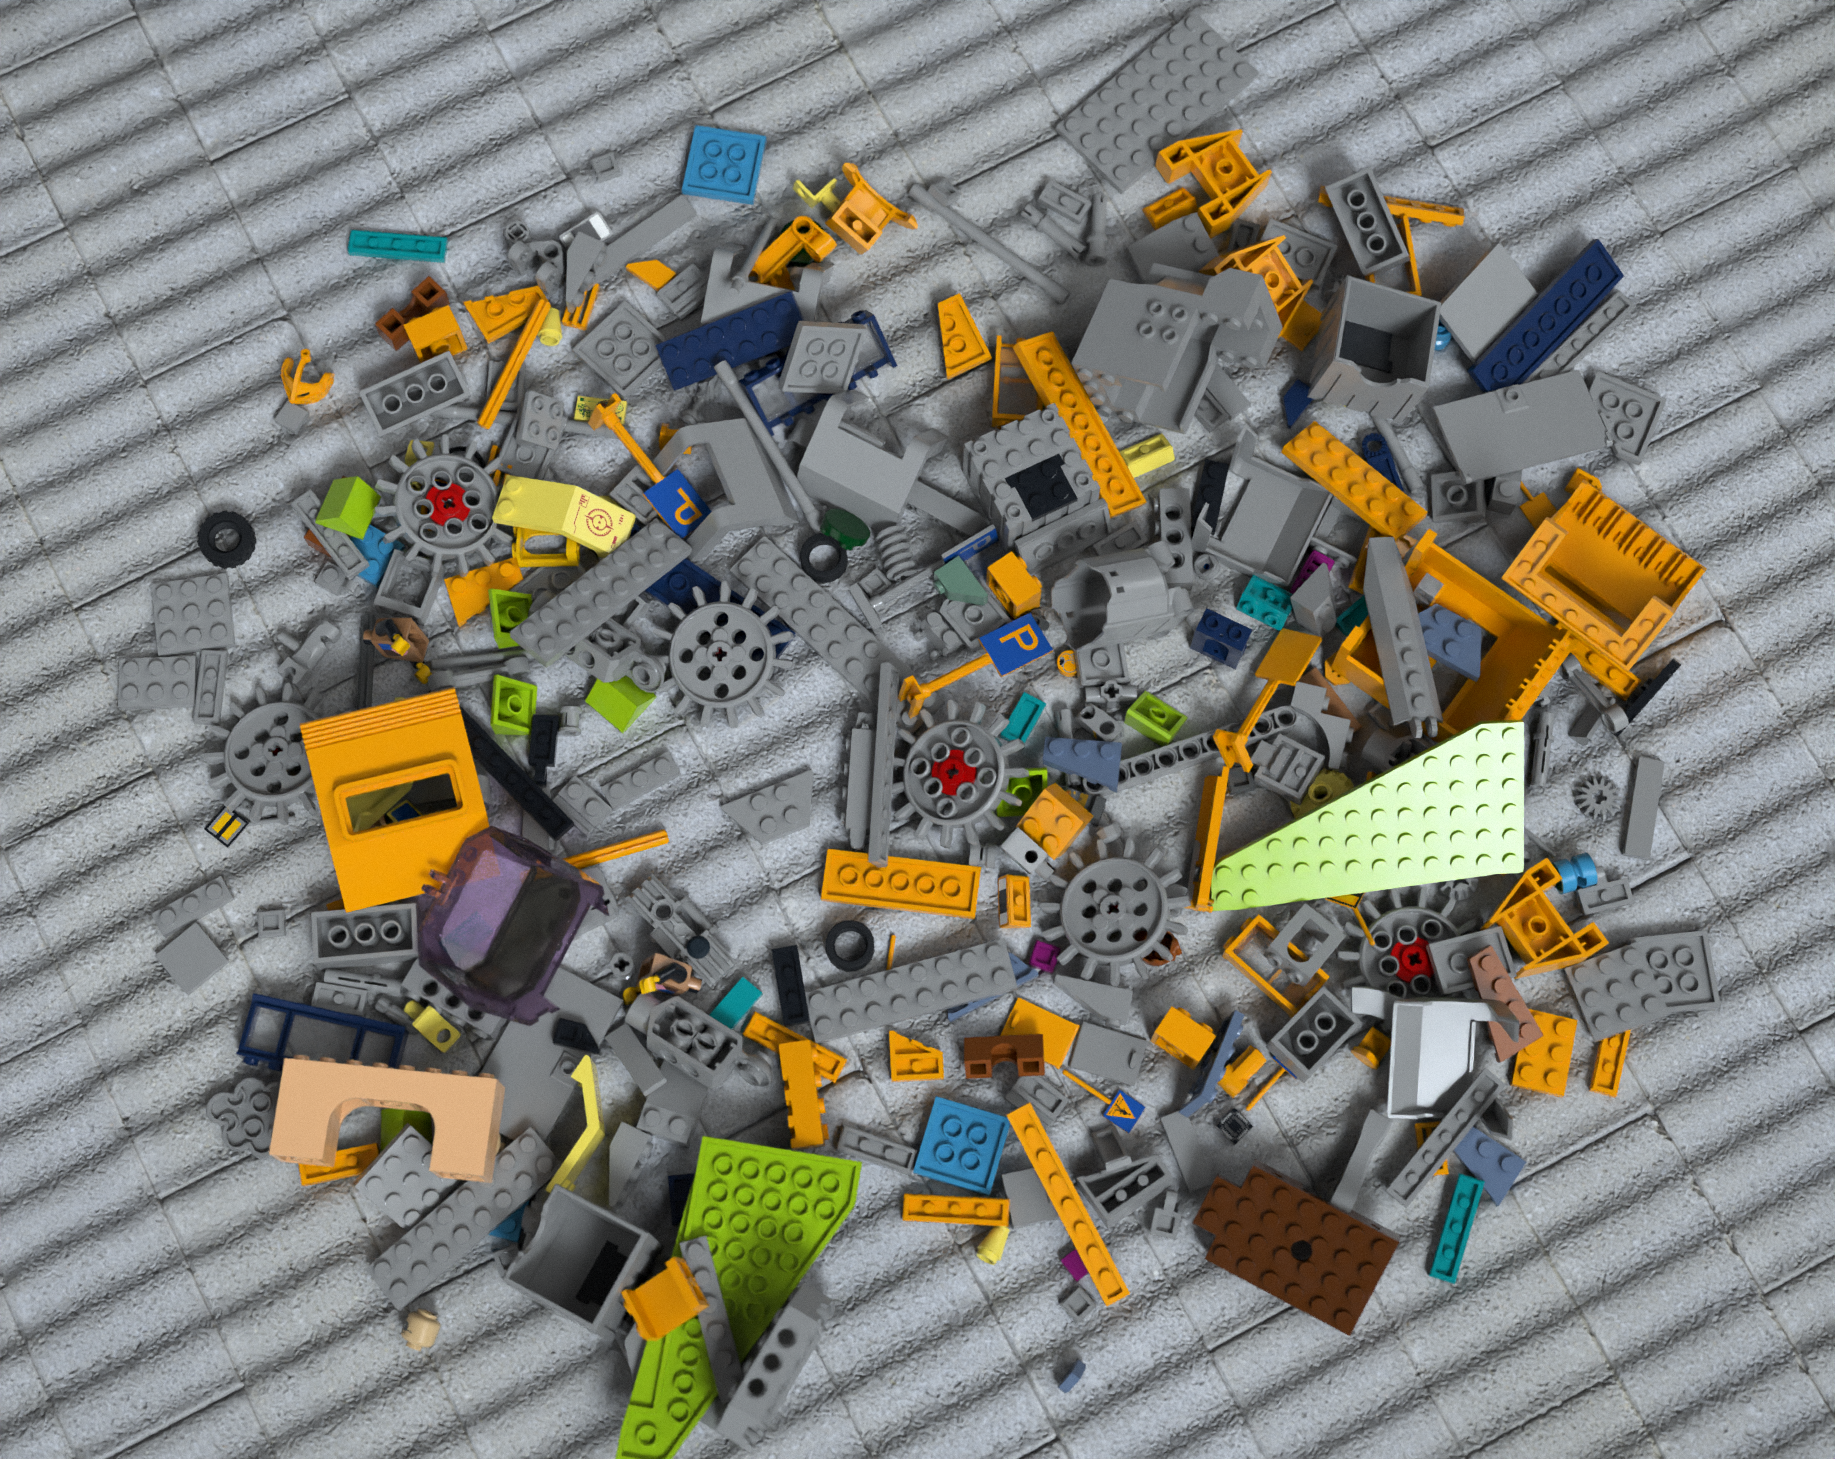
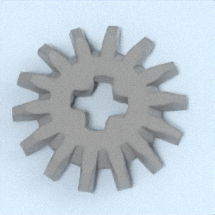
M1591 776L1592 783L1584 779L1582 782L1586 787L1578 786L1576 789L1582 792V795L1575 796V799H1582V803L1577 805L1578 808L1585 806L1586 811L1583 814L1587 816L1589 812H1592L1593 820H1596L1598 814H1601L1602 820H1606L1607 812L1611 817L1615 815L1612 807L1617 810L1620 809L1615 800L1621 801L1622 797L1614 795L1620 789L1619 787L1610 788L1614 782L1613 780H1610L1607 785L1604 784V776L1600 777V782H1597L1595 776ZM1598 791H1601L1602 796L1606 797V801L1603 800L1600 804H1597L1596 799L1592 798V794H1596Z

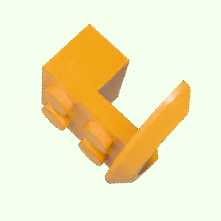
M843 164V173L853 188L826 220L825 224L860 255L867 252L883 233V228L890 220L908 229L914 230L918 228L915 217L912 214L899 210L881 197L863 179L855 164Z

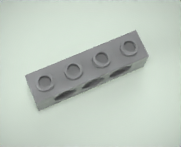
M1190 488L1159 489L1158 497H1154L1153 500L1154 512H1158V521L1154 522V534L1159 536V541H1167L1174 560L1180 564L1178 567H1170L1164 576L1168 589L1180 586L1181 589L1185 588L1187 591H1191L1193 585ZM1175 513L1178 518L1171 520L1166 517V514ZM1174 536L1179 542L1170 543L1167 537Z
M418 958L401 984L406 990L404 995L417 1002L420 999L429 1003L428 1006H432L440 1015L442 1011L451 1015L450 1021L461 1027L467 1024L474 1028L472 1030L473 1034L484 1040L487 1036L495 1039L510 1014L506 1007ZM429 984H438V990L434 994H426V988ZM452 996H460L461 1000L457 1006H448V1001ZM482 1008V1016L476 1020L471 1019L470 1014L472 1010Z

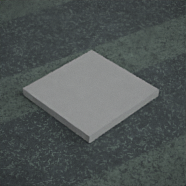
M1494 242L1440 301L1442 303L1439 319L1474 364L1539 295L1501 243Z

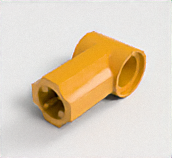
M1250 1045L1232 1064H1228L1225 1067L1226 1072L1217 1084L1233 1099L1249 1083L1248 1080L1257 1073L1267 1060L1259 1050Z

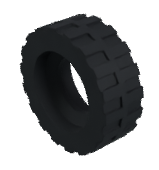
M234 511L216 512L211 517L208 516L205 519L206 521L201 524L200 531L197 534L198 546L205 558L212 562L214 566H219L222 569H233L236 566L245 564V561L252 557L251 555L256 549L255 544H257L254 536L255 532L241 514L238 515ZM227 528L235 530L239 535L238 545L230 551L218 549L215 545L217 533Z

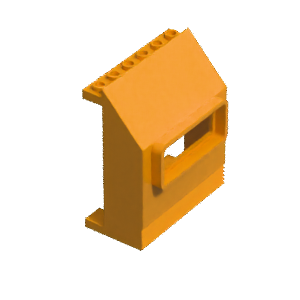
M1583 480L1570 499L1551 518L1547 517L1501 579L1628 672L1676 612L1675 610L1707 568L1589 482Z
M1428 529L1415 546L1405 566L1413 592L1426 573L1430 574L1446 585L1434 604L1437 603L1462 618L1473 621L1497 638V641L1480 662V677L1478 681L1475 682L1468 679L1442 714L1443 723L1437 721V736L1429 737L1425 721L1421 722L1423 734L1433 741L1440 743L1480 721L1521 720L1577 642L1570 637L1572 631L1569 628L1563 626L1561 630L1557 629L1434 544L1437 533ZM1416 603L1418 613L1425 610ZM1368 615L1360 627L1355 626L1342 643L1331 668L1390 710ZM1428 656L1432 669L1437 660Z
M455 687L299 724L346 913L500 875L488 817ZM443 774L450 775L457 803L456 808L358 832L353 831L346 798Z

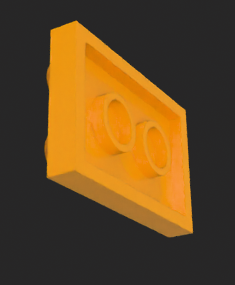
M1529 1009L1543 1036L1516 1053L1510 1086L1562 1098L1565 1094L1578 1020Z

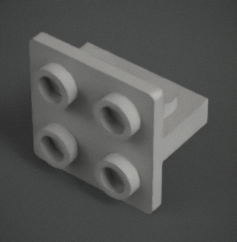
M531 390L526 391L525 395L522 396L515 444L520 446H541L550 450H557L564 402Z

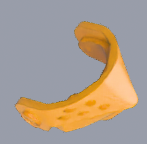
M303 349L300 352L301 360L294 379L289 376L294 364L293 359L287 357L282 364L281 377L283 386L291 404L307 405L316 403L328 394L334 383V374L331 372H325L317 383L300 382L306 363L311 361L310 351ZM308 392H309L308 395L299 396V395H301V394H304V393H308Z

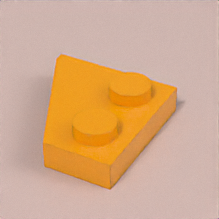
M889 1031L892 1082L944 1080L943 1052L927 1047L914 1039L911 1040L899 1035L895 1031Z

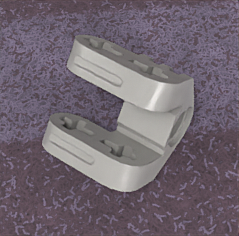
M546 240L524 244L522 241H517L510 248L507 255L509 263L522 276L527 274L539 259L541 260L543 265L538 269L535 279L540 289L547 295L553 296L566 282V261L561 245L558 242ZM552 252H557V253H558V254H557L555 257H553V258H548V257H547V256H548L550 253H552Z

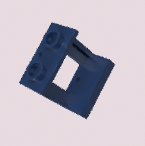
M1206 608L1195 630L1190 649L1236 670L1246 650V643L1253 629Z

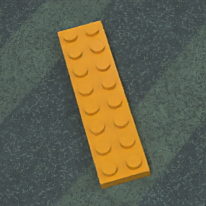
M1053 331L1014 345L1013 349L1045 408L1052 403L1056 404L1059 417H1063L1070 430V438H1074L1081 451L1082 460H1086L1093 473L1092 479L1097 481L1100 486L1098 500L1104 498L1107 502L1110 519L1147 503Z

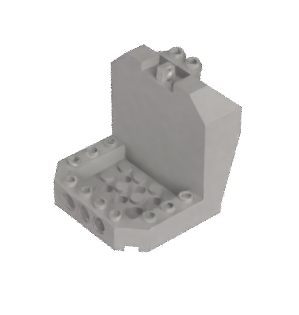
M803 1283L802 1286H796L788 1300L780 1308L775 1318L741 1363L744 1380L741 1384L736 1382L728 1397L732 1399L731 1402L722 1405L718 1395L700 1422L751 1453L757 1444L756 1440L759 1435L763 1436L821 1339L826 1329L822 1326L821 1322L826 1324L827 1320L832 1318L836 1310L833 1300L806 1283ZM637 1322L624 1341L633 1381H636L647 1340L643 1339L636 1330Z

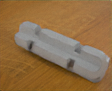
M384 997L378 1000L375 1005L377 1011L383 1015L386 1014L389 1019L398 1025L406 1027L413 1035L418 1034L419 1031L412 1025L414 1020L404 1010L395 1004L391 1005L392 1003Z

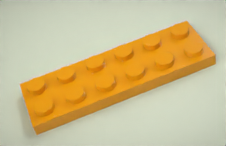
M1313 421L1282 448V454L1384 537H1394L1396 543L1427 515V511L1316 421Z
M827 849L821 901L975 919L981 867L888 856L887 867L878 868L868 862V853Z

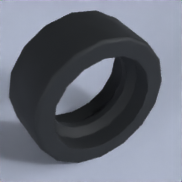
M818 533L809 537L802 545L800 552L802 569L813 581L820 583L833 582L846 571L848 564L847 550L842 548L839 541L832 536ZM829 545L835 548L839 555L838 564L828 571L816 570L812 567L809 560L810 553L815 547Z
M855 920L842 921L828 932L826 954L836 968L846 972L858 971L866 967L872 960L875 952L874 937L870 929L863 923ZM846 931L859 933L865 941L866 948L863 955L854 961L842 959L835 951L836 939Z

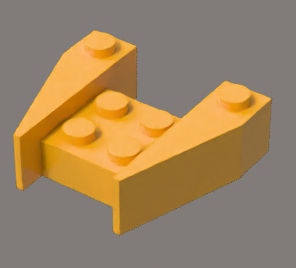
M1241 129L1181 140L1159 151L1155 167L1167 184L1192 172L1212 201L1199 207L1197 212L1210 239L1231 227L1237 218L1267 187L1272 173L1269 169L1259 175L1238 147L1243 133Z
M1285 235L1268 238L1217 256L1198 271L1201 274L1215 276L1228 268L1262 275L1283 326L1279 337L1284 333L1313 283L1312 279L1299 281L1277 247L1286 239Z
M1548 858L1528 869L1516 880L1480 928V931H1483L1495 924L1502 926L1504 935L1526 964L1516 973L1517 976L1514 979L1567 968L1581 963L1599 952L1609 943L1594 921L1573 934L1544 893L1552 889L1562 880V877Z

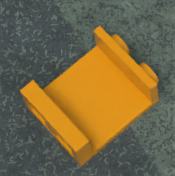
M671 1258L665 1262L668 1267L637 1289H625L621 1292L625 1299L623 1301L624 1307L629 1314L633 1315L637 1322L636 1330L645 1340L657 1341L710 1306L684 1258Z

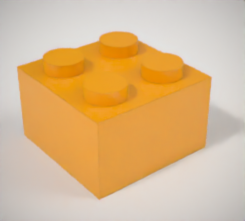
M449 305L437 307L429 314L422 317H414L407 324L403 325L420 364L447 351H450L451 355L454 356L467 350L461 329Z
M1011 551L987 567L986 585L1011 618L1016 620L1040 606L1042 585L1035 575L1031 577L1027 572V565L1020 556L1016 557Z
M1053 783L1042 791L1015 827L1020 828L1055 860L1068 850L1093 818V815L1059 785Z
M1172 1006L1155 1030L1151 1042L1192 1070H1195L1213 1043L1216 1035L1212 1033L1213 1029L1203 1022L1198 1024L1190 1019L1191 1014L1183 1008L1178 1007L1175 1009Z

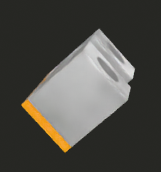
M1426 573L1413 592L1415 602L1426 610L1434 604L1446 585Z

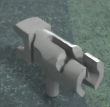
M325 619L319 621L308 631V636L304 641L300 640L298 642L284 631L281 632L278 640L293 650L294 654L284 660L278 668V673L283 678H287L291 673L296 672L292 682L298 689L302 688L310 679L312 670L325 654L329 652L325 642L335 644L342 633Z

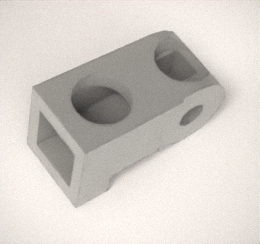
M1088 703L1075 717L1077 723L1098 741L1120 742L1125 736L1124 727L1092 703Z

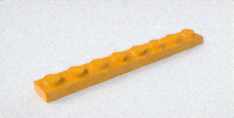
M1028 1102L1007 1113L1006 1116L1106 1307L1129 1295V1290L1031 1103Z

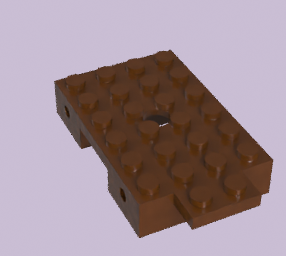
M1256 1159L1241 1186L1217 1174L1193 1220L1195 1225L1215 1235L1207 1250L1205 1260L1350 1336L1400 1242V1235L1353 1210L1348 1213L1302 1189V1183ZM1300 1240L1307 1241L1312 1248L1311 1256L1306 1260L1296 1259L1291 1253V1246L1294 1242Z

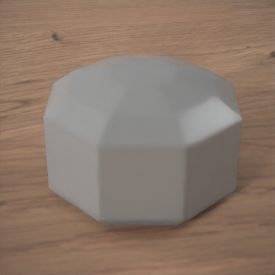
M1118 823L1104 826L1096 832L1098 840L1102 839L1104 844L1113 843L1122 835Z

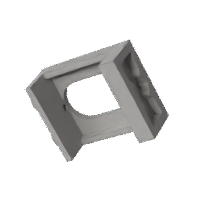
M1334 496L1308 548L1331 558L1341 568L1353 570L1370 525ZM1340 512L1363 523L1347 553L1326 543V539Z
M1305 903L1269 945L1263 956L1267 958L1272 966L1286 973L1293 983L1299 984L1304 988L1346 935ZM1301 928L1305 929L1322 943L1306 962L1293 960L1287 951L1289 942Z

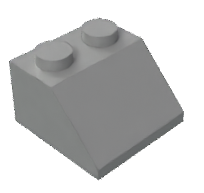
M1323 562L1290 597L1297 623L1321 638L1326 632H1330L1337 622L1334 589L1328 566Z

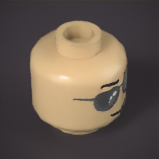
M418 1308L417 1312H410L401 1330V1336L407 1340L406 1346L417 1351H421L422 1347L428 1348L433 1346L441 1328V1324L437 1320L438 1315Z

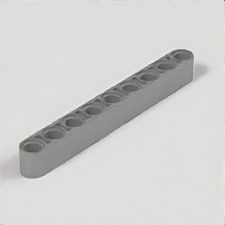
M800 419L788 437L787 443L797 451L805 454L816 426ZM918 480L905 509L964 541L990 525V521L983 515Z
M1281 706L1262 713L1256 724L1264 725L1267 731L1260 733L1253 727L1247 737L1248 741L1245 748L1260 744L1261 740L1266 742L1277 738L1279 733L1282 735L1290 733L1297 721L1296 711L1289 706ZM1286 716L1291 723L1284 725L1279 722L1278 717ZM1245 719L1217 729L1238 732ZM1217 729L1121 761L1119 773L1123 775L1124 780L1118 782L1117 792L1222 757L1218 748L1211 749L1207 745L1209 740H1214L1212 736ZM1190 748L1195 751L1196 755L1194 757H1187L1184 755L1183 750ZM1166 756L1171 759L1172 764L1163 765L1160 763L1159 758ZM1145 765L1148 772L1144 774L1138 773L1135 766ZM1083 779L1081 789L1086 794L1104 797L1116 793L1109 790V787L1101 784L1099 789L1091 790L1087 786V779Z

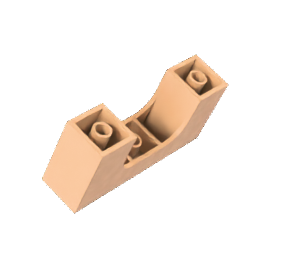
M294 1055L293 1059H284L269 1155L277 1160L287 1163L334 1167L340 1127L344 1118L351 1111L364 1106L422 1111L430 1113L435 1123L429 1171L439 1178L492 1183L505 1087L498 1079L494 1078L495 1075L478 1073V1077L468 1076V1072L453 1070L452 1074L441 1073L442 1070L436 1068H425V1072L415 1071V1067L399 1065V1069L388 1068V1064L373 1063L371 1067L363 1066L362 1062L356 1060H346V1064L336 1063V1059L321 1057L320 1061H312L310 1057L304 1055Z

